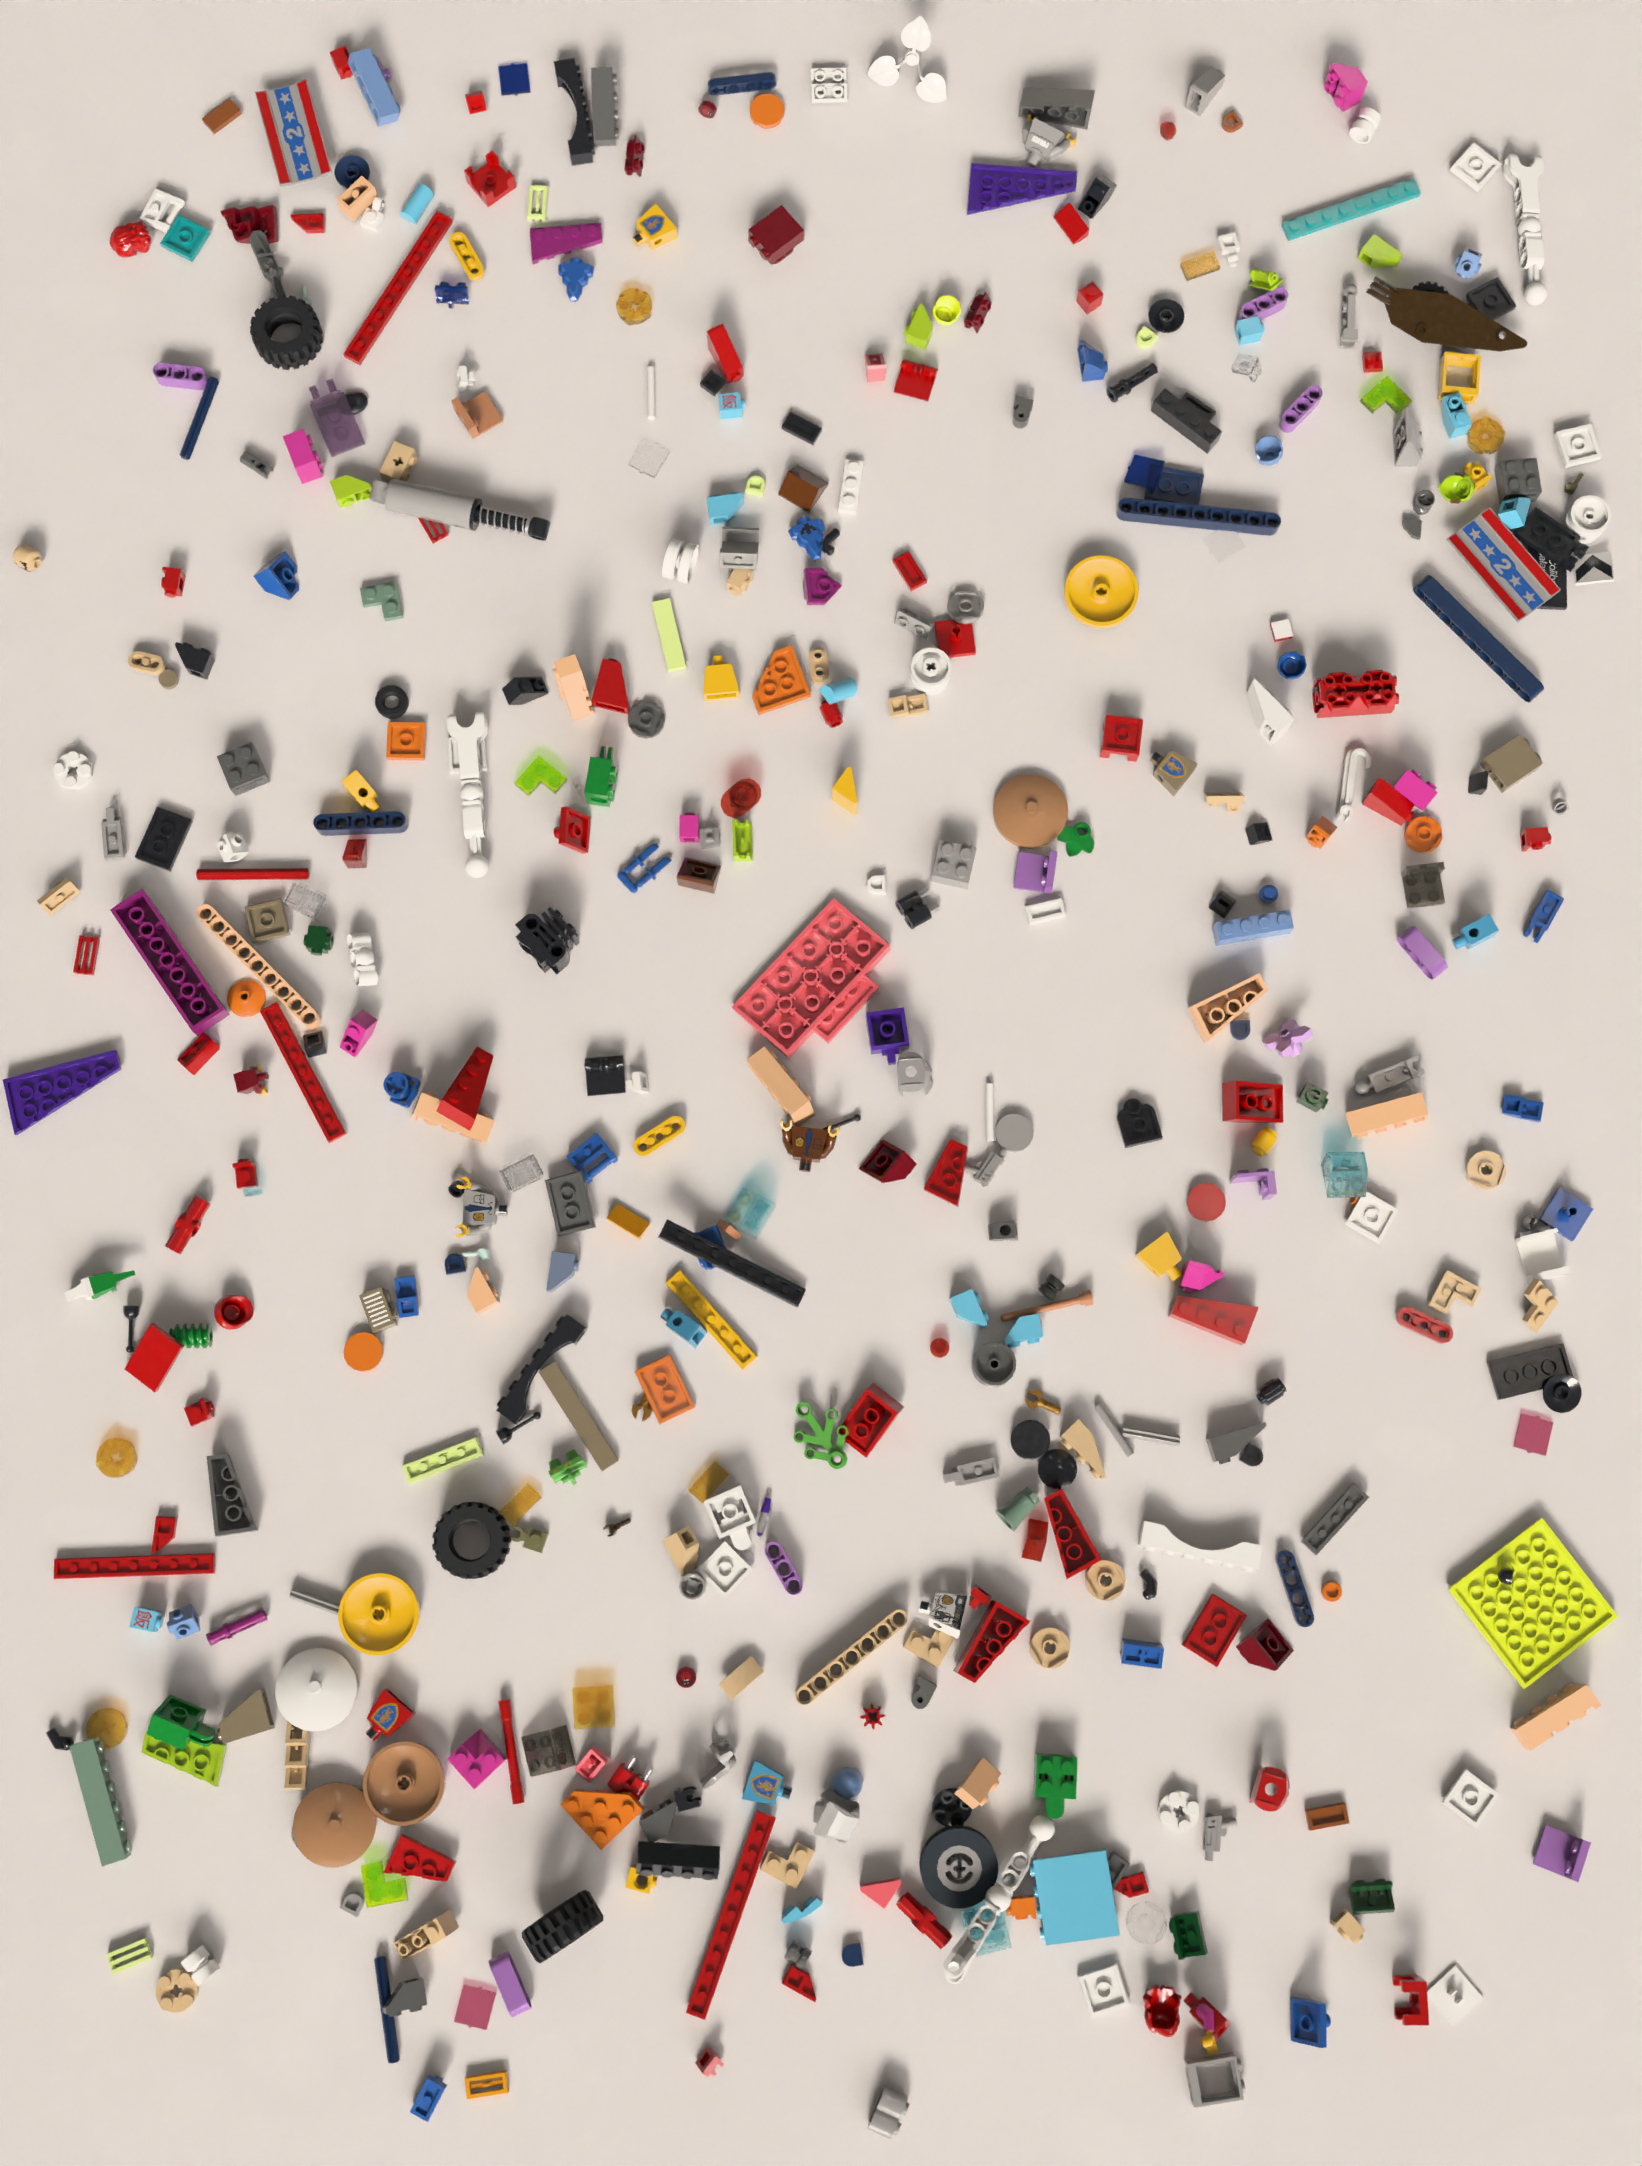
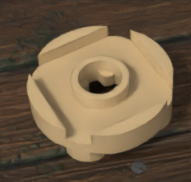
M1492 1151L1476 1153L1466 1164V1179L1473 1186L1482 1190L1495 1188L1503 1182L1506 1176V1167L1501 1161V1157ZM1485 1165L1488 1166L1490 1174L1484 1175L1481 1168H1484Z
M1101 1560L1090 1566L1085 1574L1087 1590L1093 1597L1099 1600H1113L1120 1596L1124 1590L1126 1581L1124 1571L1118 1564L1112 1561ZM1102 1575L1110 1577L1111 1580L1108 1581V1586L1100 1583Z
M1046 1627L1038 1630L1033 1635L1030 1641V1654L1038 1665L1044 1668H1057L1066 1662L1070 1643L1062 1631ZM1047 1642L1049 1644L1054 1643L1053 1653L1045 1652L1044 1649Z
M175 1968L166 1972L158 1980L156 1999L162 2010L178 2013L188 2009L194 2003L198 1996L199 1986L193 1981L190 1972L183 1968ZM175 1985H178V1988H182L179 1996L172 1992Z

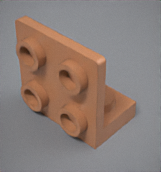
M486 392L477 395L467 402L461 403L458 397L451 400L455 413L472 439L503 422V418Z

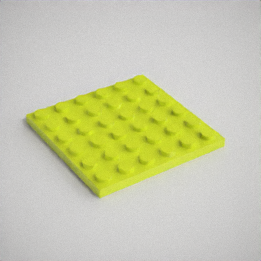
M1539 1518L1448 1588V1591L1522 1689L1527 1688L1618 1617L1543 1518ZM1504 1568L1513 1569L1511 1585L1500 1582L1498 1579L1500 1570Z

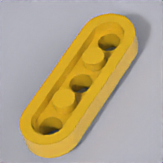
M461 232L453 233L449 238V243L467 277L473 281L482 279L484 276L483 265L466 235Z
M672 1116L637 1138L633 1145L635 1153L641 1157H646L683 1134L686 1128L684 1120L679 1116ZM674 1124L680 1125L677 1130H674L672 1127ZM662 1134L663 1139L657 1140L656 1136ZM642 1144L647 1145V1149L641 1150L640 1146Z

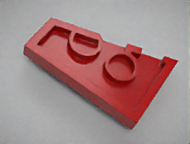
M952 1139L949 1140L924 1187V1191L959 1207L968 1153L967 1146Z
M402 1834L383 1873H397L402 1876L411 1875L422 1877L423 1879L447 1882L457 1861Z

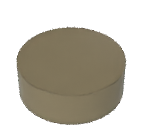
M164 670L159 675V683L163 688L173 689L178 685L179 678L174 671Z

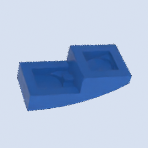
M1505 1094L1501 1114L1541 1122L1544 1102L1526 1100L1524 1097Z
M415 1275L395 1278L399 1318L419 1315Z

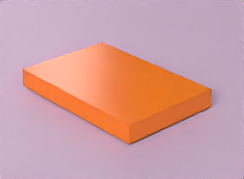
M670 1354L634 1371L659 1425L695 1408Z

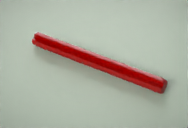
M308 868L198 869L196 871L197 880H307L310 876Z

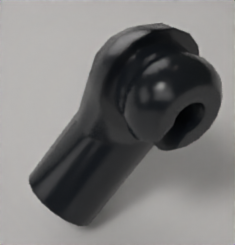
M834 528L824 537L822 551L828 556L834 553L835 548L831 545L840 536L838 529Z
M1146 1568L1139 1575L1146 1583V1589L1142 1592L1143 1597L1146 1600H1150L1157 1595V1581Z
M55 1728L46 1732L55 1749L67 1751L70 1750L69 1746L74 1744V1740L71 1737L60 1736Z

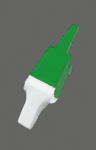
M111 1271L83 1278L77 1287L64 1292L66 1301L81 1297L93 1300L109 1291H117L116 1283L136 1275L135 1271L113 1274Z

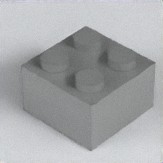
M940 840L931 882L968 889L977 848Z

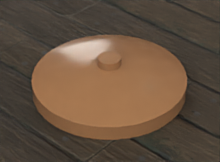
M1027 774L1009 780L997 793L993 805V819L999 833L1010 843L1023 848H1039L1053 842L1064 829L1068 818V804L1062 790L1051 780L1039 775Z
M412 1741L392 1743L378 1751L368 1763L363 1778V1793L370 1810L382 1821L397 1826H408L426 1819L436 1810L445 1791V1773L439 1758L428 1747Z
M342 1782L323 1784L309 1792L299 1804L293 1820L294 1839L301 1853L311 1862L331 1868L348 1865L361 1857L370 1846L376 1830V1816L368 1807L364 1793L357 1787Z

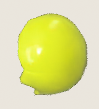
M951 295L939 297L932 309L933 318L937 323L945 326L953 324L961 313L960 302Z

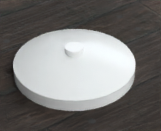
M324 1648L305 1650L292 1657L284 1665L278 1676L275 1688L278 1708L284 1718L297 1728L306 1731L327 1730L343 1721L352 1710L358 1692L357 1677L350 1663L339 1653Z

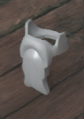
M727 1741L712 1743L709 1746L720 1762L708 1775L699 1781L703 1784V1789L715 1784L736 1764L734 1753L731 1750L726 1751L730 1746Z

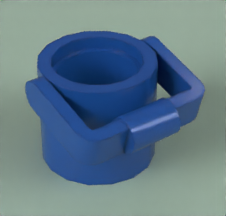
M398 1072L387 1075L383 1083L384 1090L391 1097L389 1101L405 1108L411 1106L421 1085L417 1078ZM409 1080L415 1081L413 1087H411Z

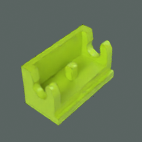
M733 819L734 862L753 861L752 824L749 823V820L740 823L738 819Z

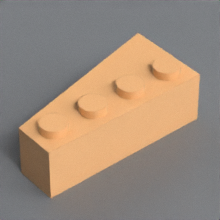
M573 654L553 661L555 668L552 671L561 699L566 700L573 721L595 714L576 655Z
M764 1046L746 1059L749 1068L763 1086L768 1087L767 1090L773 1099L779 1100L778 1103L786 1116L790 1114L793 1125L800 1127L815 1116L810 1103L812 1099L806 1091L802 1092L799 1089L800 1084L794 1077H789V1071L783 1063L780 1065L776 1061L778 1058L772 1050L768 1051Z

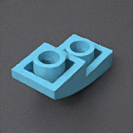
M816 1896L814 1899L809 1897L802 1904L804 1906L803 1909L797 1903L793 1907L790 1904L782 1912L784 1916L781 1918V1921L785 1924L804 1918L818 1909L823 1902Z

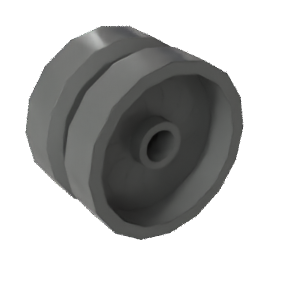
M990 1342L983 1345L977 1350L972 1359L974 1377L980 1384L987 1387L1004 1385L1013 1377L1016 1370L1014 1353L1008 1346L1002 1343ZM992 1361H994L995 1364L998 1363V1366L996 1368L991 1367Z

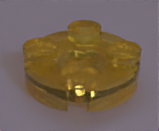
M638 288L626 289L619 295V299L616 302L617 313L627 325L643 323L652 315V300L647 292L639 291ZM635 303V305L639 306L637 309H631V304Z
M1483 417L1472 423L1467 432V443L1478 454H1493L1501 447L1505 431L1495 420H1492L1490 417ZM1482 433L1488 434L1490 439H1483Z
M122 1438L106 1440L97 1451L96 1466L108 1477L119 1478L128 1475L134 1470L138 1460L134 1445ZM117 1452H119V1457H121L122 1459L121 1461H116V1463H114V1459L112 1458L113 1454L116 1455Z

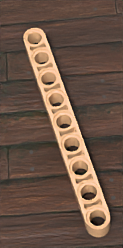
M208 904L199 906L197 909L198 918L307 1028L316 1029L319 1027L321 1018L317 1012L217 911ZM211 911V915L208 918H204V914ZM220 924H224V928L221 931H216ZM237 937L234 944H229L231 938ZM245 950H250L247 957H242V953ZM258 963H263L260 970H255V966ZM276 976L273 983H268L269 977ZM289 989L286 996H281L282 990ZM301 1002V1007L295 1010L293 1008L295 1003ZM315 1015L312 1022L308 1023L306 1021L308 1016Z

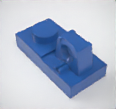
M429 2074L410 2113L426 2122L429 2121L447 2084L442 2082L443 2078L438 2075L433 2077Z

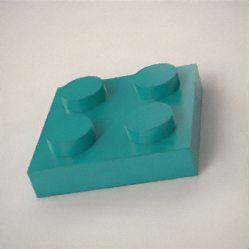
M178 215L160 244L163 248L193 262L211 233L208 229Z

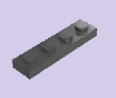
M1353 1483L1300 1542L1314 1555H1317L1365 1503L1369 1496Z

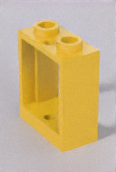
M1455 351L1444 352L1440 360L1438 400L1442 401V397L1460 392L1464 403L1474 404L1479 395L1481 355L1473 353L1462 354ZM1447 365L1471 368L1470 388L1447 386Z

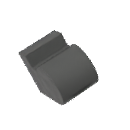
M1016 396L1012 420L1016 428L1022 429L1027 426L1034 400Z
M1009 1221L989 1224V1241L1018 1240L1017 1223Z
M919 1675L915 1682L919 1685V1688L913 1692L911 1702L915 1708L923 1709L928 1705L937 1688V1684Z

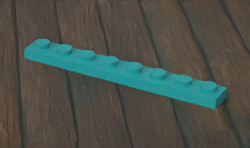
M1412 178L1284 221L1281 226L1287 240L1290 241L1417 198L1421 192L1415 179Z

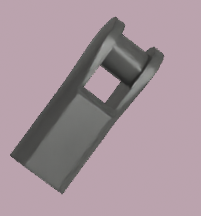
M247 451L240 457L241 463L265 479L268 478L270 471L273 472L274 470L272 466Z

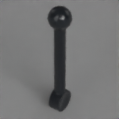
M855 1114L853 1118L832 1125L831 1129L853 1121H860L861 1116Z

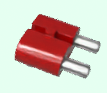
M631 1755L625 1764L620 1763L607 1785L616 1793L631 1792L640 1800L650 1784L648 1778L654 1769L648 1766L642 1775L635 1773L631 1767L637 1757L633 1758L634 1755Z

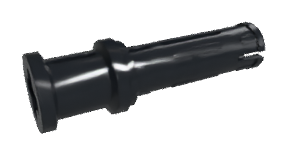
M1151 363L1128 379H1121L1115 386L1108 387L1106 392L1109 399L1115 403L1121 396L1130 394L1132 388L1158 373L1156 365Z

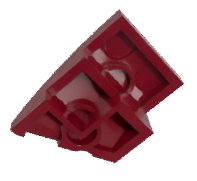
M270 205L262 208L251 206L240 210L233 207L221 210V215L226 219L227 226L232 231L236 242L251 244L249 239L251 232L260 230L266 235L268 243L279 242L276 206Z

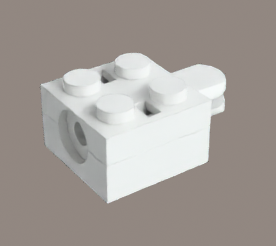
M741 1485L705 1500V1506L719 1539L730 1535L735 1548L738 1550L749 1548L752 1544V1538L747 1527L757 1522Z

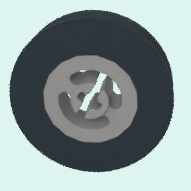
M952 1825L938 1830L927 1840L920 1855L919 1868L923 1884L928 1893L944 1906L957 1909L972 1907L983 1901L987 1890L996 1883L998 1861L994 1849L982 1833L969 1826ZM955 1853L966 1854L972 1859L970 1862H967L963 1856H960V1862L963 1866L960 1867L961 1878L971 1871L969 1876L962 1880H954L946 1875V1872L950 1871L957 1878L955 1867L958 1864V1859L956 1855L946 1862L948 1857Z

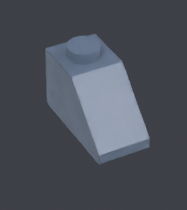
M552 1251L546 1288L548 1292H554L574 1277L575 1271L579 1270L580 1260H577L575 1254Z

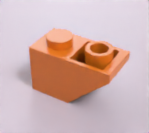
M1322 816L1312 827L1306 839L1311 846L1321 849L1335 832L1337 826Z

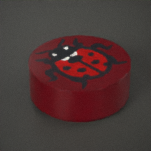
M702 101L698 111L706 118H713L717 108L710 101Z
M683 1667L677 1672L676 1681L683 1688L691 1687L696 1681V1673L690 1667Z

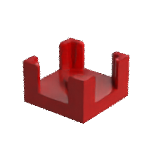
M493 151L486 154L487 164L473 173L471 166L464 170L467 183L487 207H490L516 188L514 175L510 170L507 173L499 165L498 157Z
M1106 715L1103 722L1104 732L1100 757L1109 758L1110 754L1128 756V761L1137 762L1140 753L1143 719Z
M1392 1975L1393 1985L1401 1986V1990L1404 1993H1410V2007H1395L1394 2018L1402 2020L1404 2026L1429 2025L1427 1981L1418 1975Z

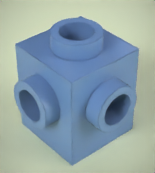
M1466 247L1462 256L1458 254L1454 263L1457 266L1455 270L1458 273L1457 275L1467 279L1468 277L1472 278L1474 273L1478 274L1482 265L1479 263L1482 254Z
M192 1604L169 1612L167 1628L170 1633H174L177 1640L200 1631V1619Z

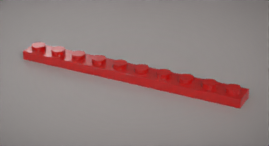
M438 211L435 212L344 352L345 358L361 365L452 225V218Z
M758 1810L756 1812L691 1995L686 2013L705 2020L776 1820V1817Z

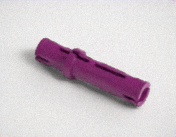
M261 1608L252 1614L229 1624L225 1623L221 1628L207 1633V1640L212 1646L224 1639H231L233 1635L268 1620L264 1609Z

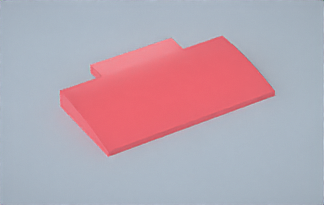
M833 898L736 1001L732 1009L788 1059L814 1032L829 1044L879 990V986L870 980L867 975L890 951V945Z

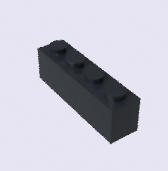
M1166 388L1153 401L1151 412L1208 454L1219 441L1222 431Z
M638 1841L636 1874H641L642 1876L659 1875L665 1878L672 1876L684 1879L703 1878L704 1880L718 1878L720 1846Z

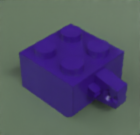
M904 1007L866 1012L865 1019L871 1054L882 1053V1056L887 1055L888 1065H896L895 1054H899L900 1050L909 1049Z

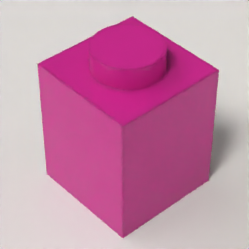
M694 813L679 815L680 842H699L698 815Z

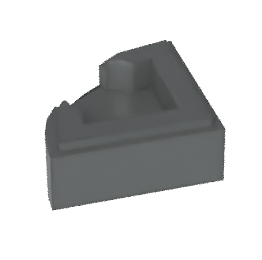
M1403 519V529L1413 539L1420 540L1422 520Z

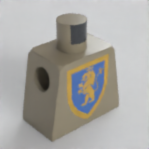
M1170 750L1165 758L1158 752H1155L1149 760L1157 766L1153 776L1173 796L1177 794L1198 765V763Z

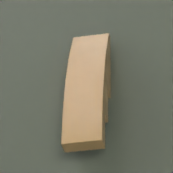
M287 1721L285 1739L287 1747L284 1788L286 1790H306L310 1731L297 1728L289 1721Z

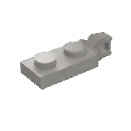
M114 807L106 808V819H103V822H101L105 860L125 858L121 818L117 817Z
M995 1457L958 1465L952 1468L953 1473L943 1475L944 1483L955 1481L956 1486L1000 1477Z

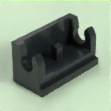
M695 1786L682 1789L678 1787L674 1790L678 1812L701 1806V1797L693 1798L692 1795L697 1789Z

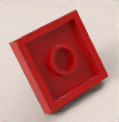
M954 620L934 622L937 648L944 651L949 658L976 655L972 623L963 624Z
M561 807L560 827H555L553 831L555 838L559 839L558 844L582 854L588 853L591 817L570 807Z

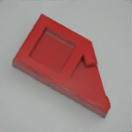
M324 213L291 214L292 221L306 233H325Z
M156 1516L151 1553H157L175 1538L176 1517Z
M1143 1871L1122 1877L1115 1887V1890L1129 1898L1149 1893Z
M791 1963L781 1984L816 2002L810 1974Z

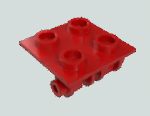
M907 359L902 360L894 393L928 402L938 369L919 364L918 362H911Z

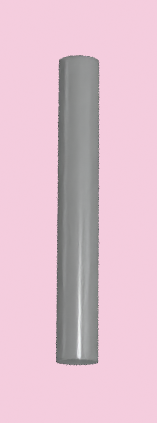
M1100 1403L1094 1408L1127 1457L1132 1455L1134 1451Z

